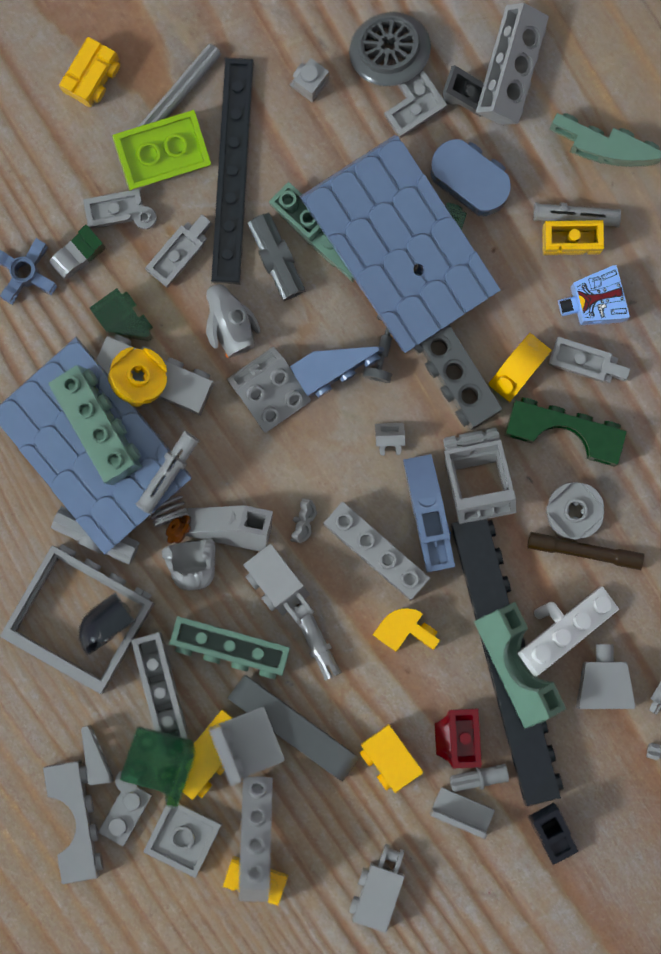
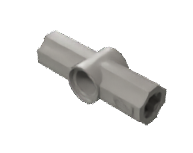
M61 506L53 519L51 528L101 554L102 551L78 524L74 516L67 508ZM126 536L106 554L130 565L138 551L140 542Z

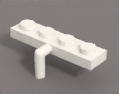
M603 586L596 589L565 615L554 602H548L535 609L534 615L537 619L550 615L555 623L517 654L534 677L538 676L620 609Z

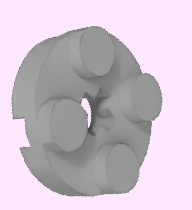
M578 482L566 483L557 488L548 500L546 507L548 522L551 528L564 538L570 540L587 538L594 534L603 523V499L598 491L588 484ZM571 503L574 506L578 504L582 506L580 511L582 517L580 519L576 516L572 518L569 516L570 509L568 506Z

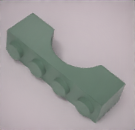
M516 602L474 621L524 728L550 719L566 710L554 682L534 677L517 654L521 650L522 637L528 627Z

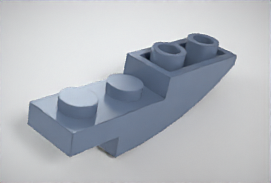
M432 455L404 459L403 463L426 573L453 568L455 563L450 543V533Z

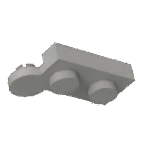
M139 189L83 199L87 223L90 229L134 221L139 228L148 230L157 221L155 211L148 206H143Z
M129 769L122 770L116 775L115 785L121 792L98 831L101 835L123 847L152 797L151 793L137 787L139 783L138 776Z

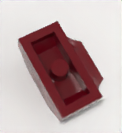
M478 708L449 710L442 720L434 724L436 755L448 761L452 769L482 767Z

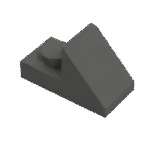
M454 65L451 67L443 90L444 101L447 105H461L481 117L482 115L475 112L484 83Z

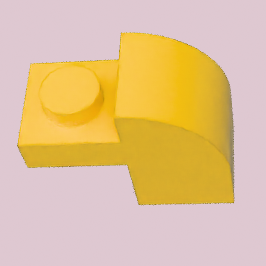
M529 333L487 385L511 402L552 350Z
M409 608L398 609L388 614L372 634L395 652L409 634L432 650L440 641L435 637L438 632L425 622L422 626L417 624L423 613Z

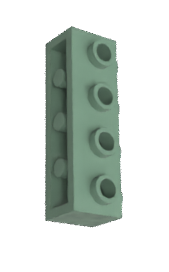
M76 365L49 382L48 385L102 480L106 484L114 485L142 468L138 460L141 458V455L133 443L129 444L124 436L127 431L119 418L115 419L110 409L113 407L110 400L104 393L100 394L96 387L98 380L95 374L89 368L86 369Z
M179 616L176 618L169 643L176 646L175 652L192 656L193 651L204 654L203 660L220 664L221 659L231 661V668L248 672L249 667L260 670V676L276 680L277 675L283 676L291 648Z

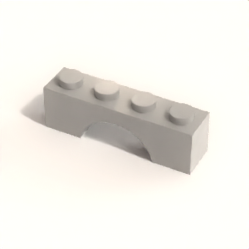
M81 760L43 767L47 796L65 803L72 811L76 821V832L73 841L66 850L57 855L62 884L96 879L100 876L99 871L103 870V859L101 853H96L95 841H99L96 823L91 824L90 812H94L92 796L86 794L85 784L88 783L86 766H82Z

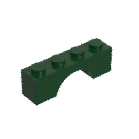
M522 397L521 401H514L504 436L532 444L541 433L547 430L565 429L574 433L581 440L588 460L613 467L618 465L627 431L620 429V424L611 421H604V425L593 422L592 416L577 413L576 417L565 414L566 410L564 408L549 405L548 409L537 406L538 402L529 398Z

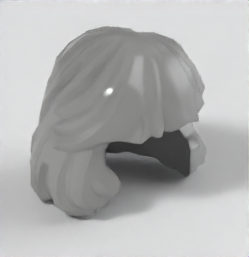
M212 538L191 542L186 541L163 548L162 557L178 588L193 591L203 589L211 584L215 573V542Z

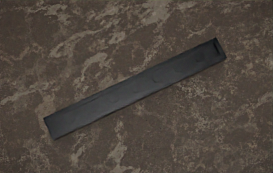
M225 58L212 283L240 285L254 59Z

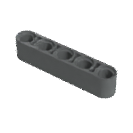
M245 674L228 696L230 701L246 713L259 707H264L275 734L342 782L359 760L357 755Z

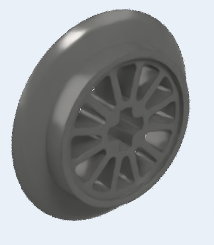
M399 12L382 13L366 20L356 30L349 48L350 61L355 71L370 83L380 86L399 85L413 79L423 70L430 57L431 41L426 28L414 17ZM390 27L389 33L386 34L383 28ZM396 27L399 28L397 32L394 34V29ZM380 31L382 36H379L375 32ZM388 43L389 45H394L395 48L393 50L385 49L384 45ZM397 57H401L404 60L399 62ZM393 60L395 65L389 66L390 61Z

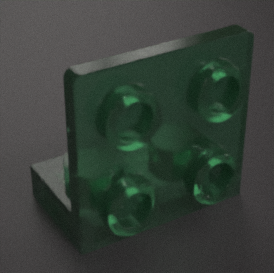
M138 726L135 730L120 780L161 791V793L165 794L166 806L177 808L195 758L194 741Z

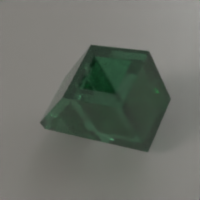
M116 288L89 308L108 335H119L124 338L150 341L153 338L149 332L153 329L152 325L144 314L140 317L137 316L132 309L136 306V303L127 291L121 294L118 288Z

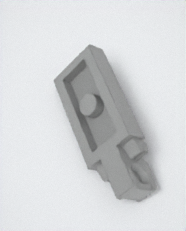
M201 215L193 225L189 222L184 226L181 225L150 261L145 270L168 288L204 246L208 239L204 234L212 225L211 221L204 215Z
M557 337L548 363L550 366L610 383L612 378L626 382L630 372V368L616 364L618 358L612 356L611 353L561 337Z

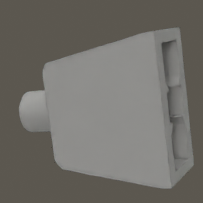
M613 644L596 645V662H583L576 702L577 709H635L627 662H614Z

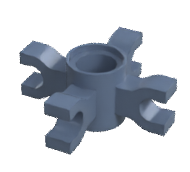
M36 238L27 255L15 259L0 250V265L9 269L12 277L0 295L4 301L13 305L21 289L32 285L37 286L51 296L53 295L58 286L50 279L39 274L36 267L48 250L44 242ZM24 265L30 266L31 273L28 277L19 278L17 276L20 267Z

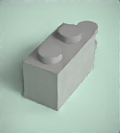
M271 543L243 564L249 572L245 576L255 590L259 587L263 590L265 595L261 598L271 611L277 609L282 616L289 612L298 625L302 623L301 619L310 613L312 615L315 613L305 600L310 595ZM300 602L302 603L295 610H292V608H294L297 604H299Z
M385 844L378 865L370 863L369 869L363 867L358 882L363 887L359 897L354 895L349 909V913L353 914L352 922L386 933L405 877L404 873L398 872L405 850L400 849V851L390 849L388 844ZM385 859L395 862L393 870L383 867Z

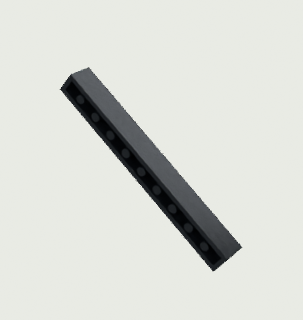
M483 519L459 524V521L452 523L451 529L475 620H478L509 605L507 593L511 592V587L507 575L502 576L499 565L504 564L501 550L499 547L495 548L492 537L496 536L492 519ZM480 636L524 805L528 807L561 798L559 791L564 790L560 774H554L552 762L556 761L553 746L552 744H546L544 734L549 733L546 720L524 728ZM524 636L521 641V649L526 646Z

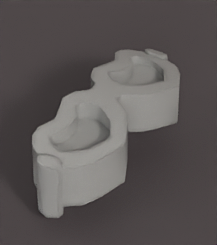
M301 499V510L299 517H294L293 519L297 524L290 541L302 543L311 536L310 522L314 520L317 514L312 500Z

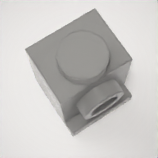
M310 58L306 64L301 63L293 74L294 79L290 86L313 102L328 83L329 71Z

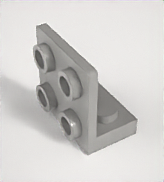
M274 346L227 378L232 388L240 396L264 432H268L311 401L283 356Z
M259 707L209 727V732L231 786L242 782L244 777L284 761L264 707Z

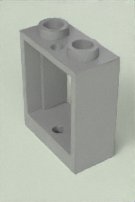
M487 440L477 445L467 447L456 446L451 450L444 451L445 466L459 524L516 513V497L501 440ZM496 462L503 491L462 499L455 470Z

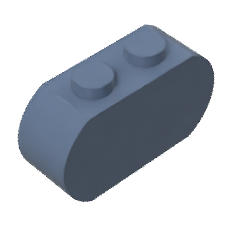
M454 139L443 143L437 148L432 158L430 169L432 181L478 216L493 215L502 209L511 188L509 175L504 172L506 168L497 160L492 159L490 161L482 155L483 151L472 142L467 144L463 140Z

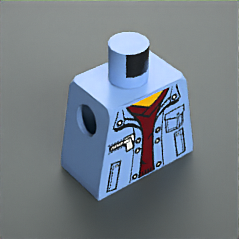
M617 265L610 266L574 282L571 286L573 296L558 300L561 315L566 316L577 313L580 325L622 323L630 318Z

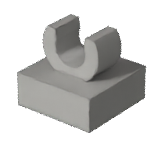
M404 423L375 424L376 446H379L381 456L385 455L386 446H395L396 455L401 454V446H405Z

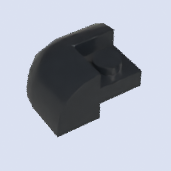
M116 592L93 607L82 619L79 627V641L87 655L98 650L111 641L116 634L135 622L130 614L131 610L125 602L121 601Z

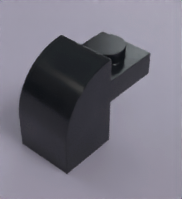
M554 802L528 816L536 835L553 865L579 852L570 835L571 832Z

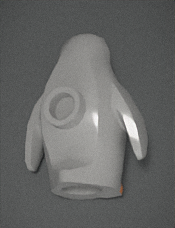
M217 284L209 287L206 299L209 303L210 313L207 320L206 334L212 347L218 348L219 341L226 352L227 359L243 354L255 347L252 329L259 334L260 326L254 314L241 304L224 285Z

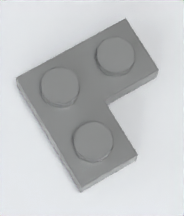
M422 70L413 79L398 85L406 99L386 111L384 116L398 137L402 138L446 109L447 104L425 71Z

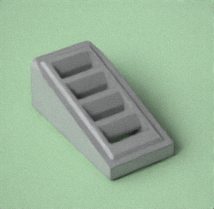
M91 725L82 727L81 733L88 784L97 785L113 782V774Z

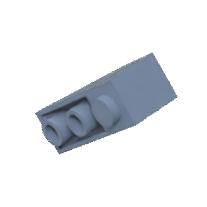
M376 346L313 351L291 365L290 369L306 395H317L319 398L332 390L331 384L340 379L343 383L357 374L355 372L356 368L363 364L365 367H369L380 360L379 354L385 350L383 347Z

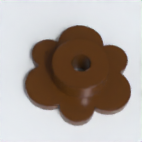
M190 516L177 517L170 522L166 530L168 543L172 544L175 542L179 544L183 541L185 534L191 528L189 525L191 521Z

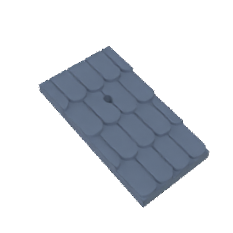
M397 135L392 136L299 196L404 353L501 291L485 264ZM418 264V269L414 272V266Z
M75 337L0 404V427L105 555L151 515L137 507L136 503L166 460L164 457L166 453L171 451L137 409L114 393L108 382V374L81 341ZM76 365L86 369L89 368L95 374L98 380L96 387L100 394L104 393L110 400L113 407L110 409L115 419L119 418L127 431L124 436L129 444L133 443L141 455V458L138 460L142 468L114 485L106 484L102 480L48 385L49 382ZM177 458L169 468L170 470L174 466L175 462L178 460ZM180 469L167 491L153 509V512L192 479V476L186 469ZM166 476L163 477V479L153 492V496L162 484V482L164 481V479L166 478Z

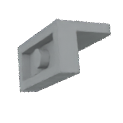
M440 787L430 815L486 839V831L495 810Z

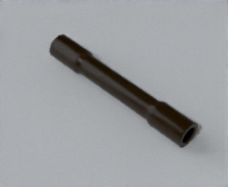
M531 531L527 544L528 549L582 557L636 570L642 569L644 553L569 541Z

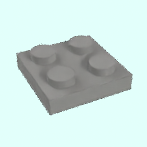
M169 799L143 852L196 878L222 824Z

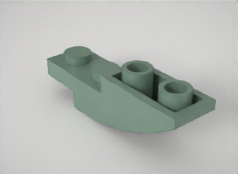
M557 113L549 129L574 141L570 150L571 153L595 162L614 166L640 167L656 165L661 161V151L657 144L651 141L642 142L634 138L635 135L624 128H619V130L613 128L609 137H606L604 132L597 127L589 126L587 128L579 124V120L576 117L567 113H563V115Z
M288 182L269 201V204L326 261L354 282L355 279L299 197L302 193Z

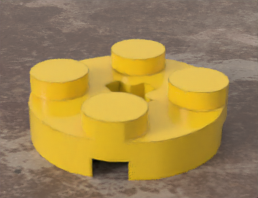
M130 347L122 350L115 356L107 378L112 390L120 399L134 407H140L143 404L155 401L162 394L167 383V368L163 359L154 351L147 348L141 350ZM134 370L136 373L142 371L144 373L142 378L144 381L134 380L131 371Z

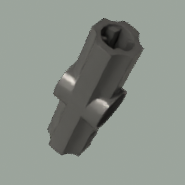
M270 213L261 214L247 222L260 250L258 253L267 273L271 274L283 301L292 299L305 292L304 285L293 264L295 263L285 240L281 239Z

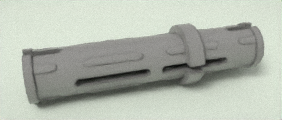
M535 202L533 221L603 220L604 226L619 227L621 209L567 206V203L561 202L560 205L539 204Z
M184 431L172 451L167 452L164 456L166 460L136 503V506L144 512L152 514L153 509L167 491L180 469L184 470L187 466L186 460L200 442L192 434ZM181 450H183L182 454L180 455V457L178 458V460L175 462L174 466H173L172 469L170 470L169 468L171 467V465L173 464V462L176 460V458L178 457V455H179V453L181 452ZM166 476V478L164 479V481L162 482V484L153 496V492L155 491L163 477Z
M307 614L301 619L302 623L299 626L311 649L309 654L311 658L315 657L326 681L332 678L328 666L334 676L342 672L330 651L332 647L330 643H326L313 614Z

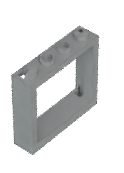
M61 544L60 548L52 545L0 637L97 693L104 694L132 645L131 640L136 638L155 603L149 600L152 595L143 589L136 587L135 591L124 586L127 580L113 572L109 577L101 573L100 569L102 566L88 558H86L85 562L78 560L74 557L77 552L63 544ZM58 559L142 606L135 618V622L129 628L101 679L17 631Z

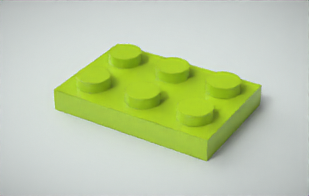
M195 110L112 135L129 190L211 165Z

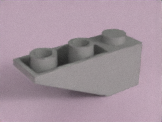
M245 505L188 508V516L191 517L189 523L191 528L185 536L198 539L212 538L217 543L259 552L268 546L272 530L273 511Z

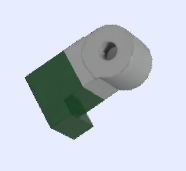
M84 225L69 243L53 255L49 263L66 280L79 270H82L106 248L87 225Z

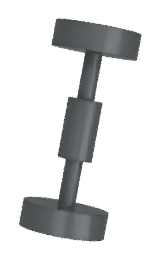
M387 327L385 334L381 335L379 347H383L385 351L379 354L381 359L378 360L377 367H365L363 377L383 383H390L392 378L391 373L382 370L384 358L388 357L392 342L391 333Z

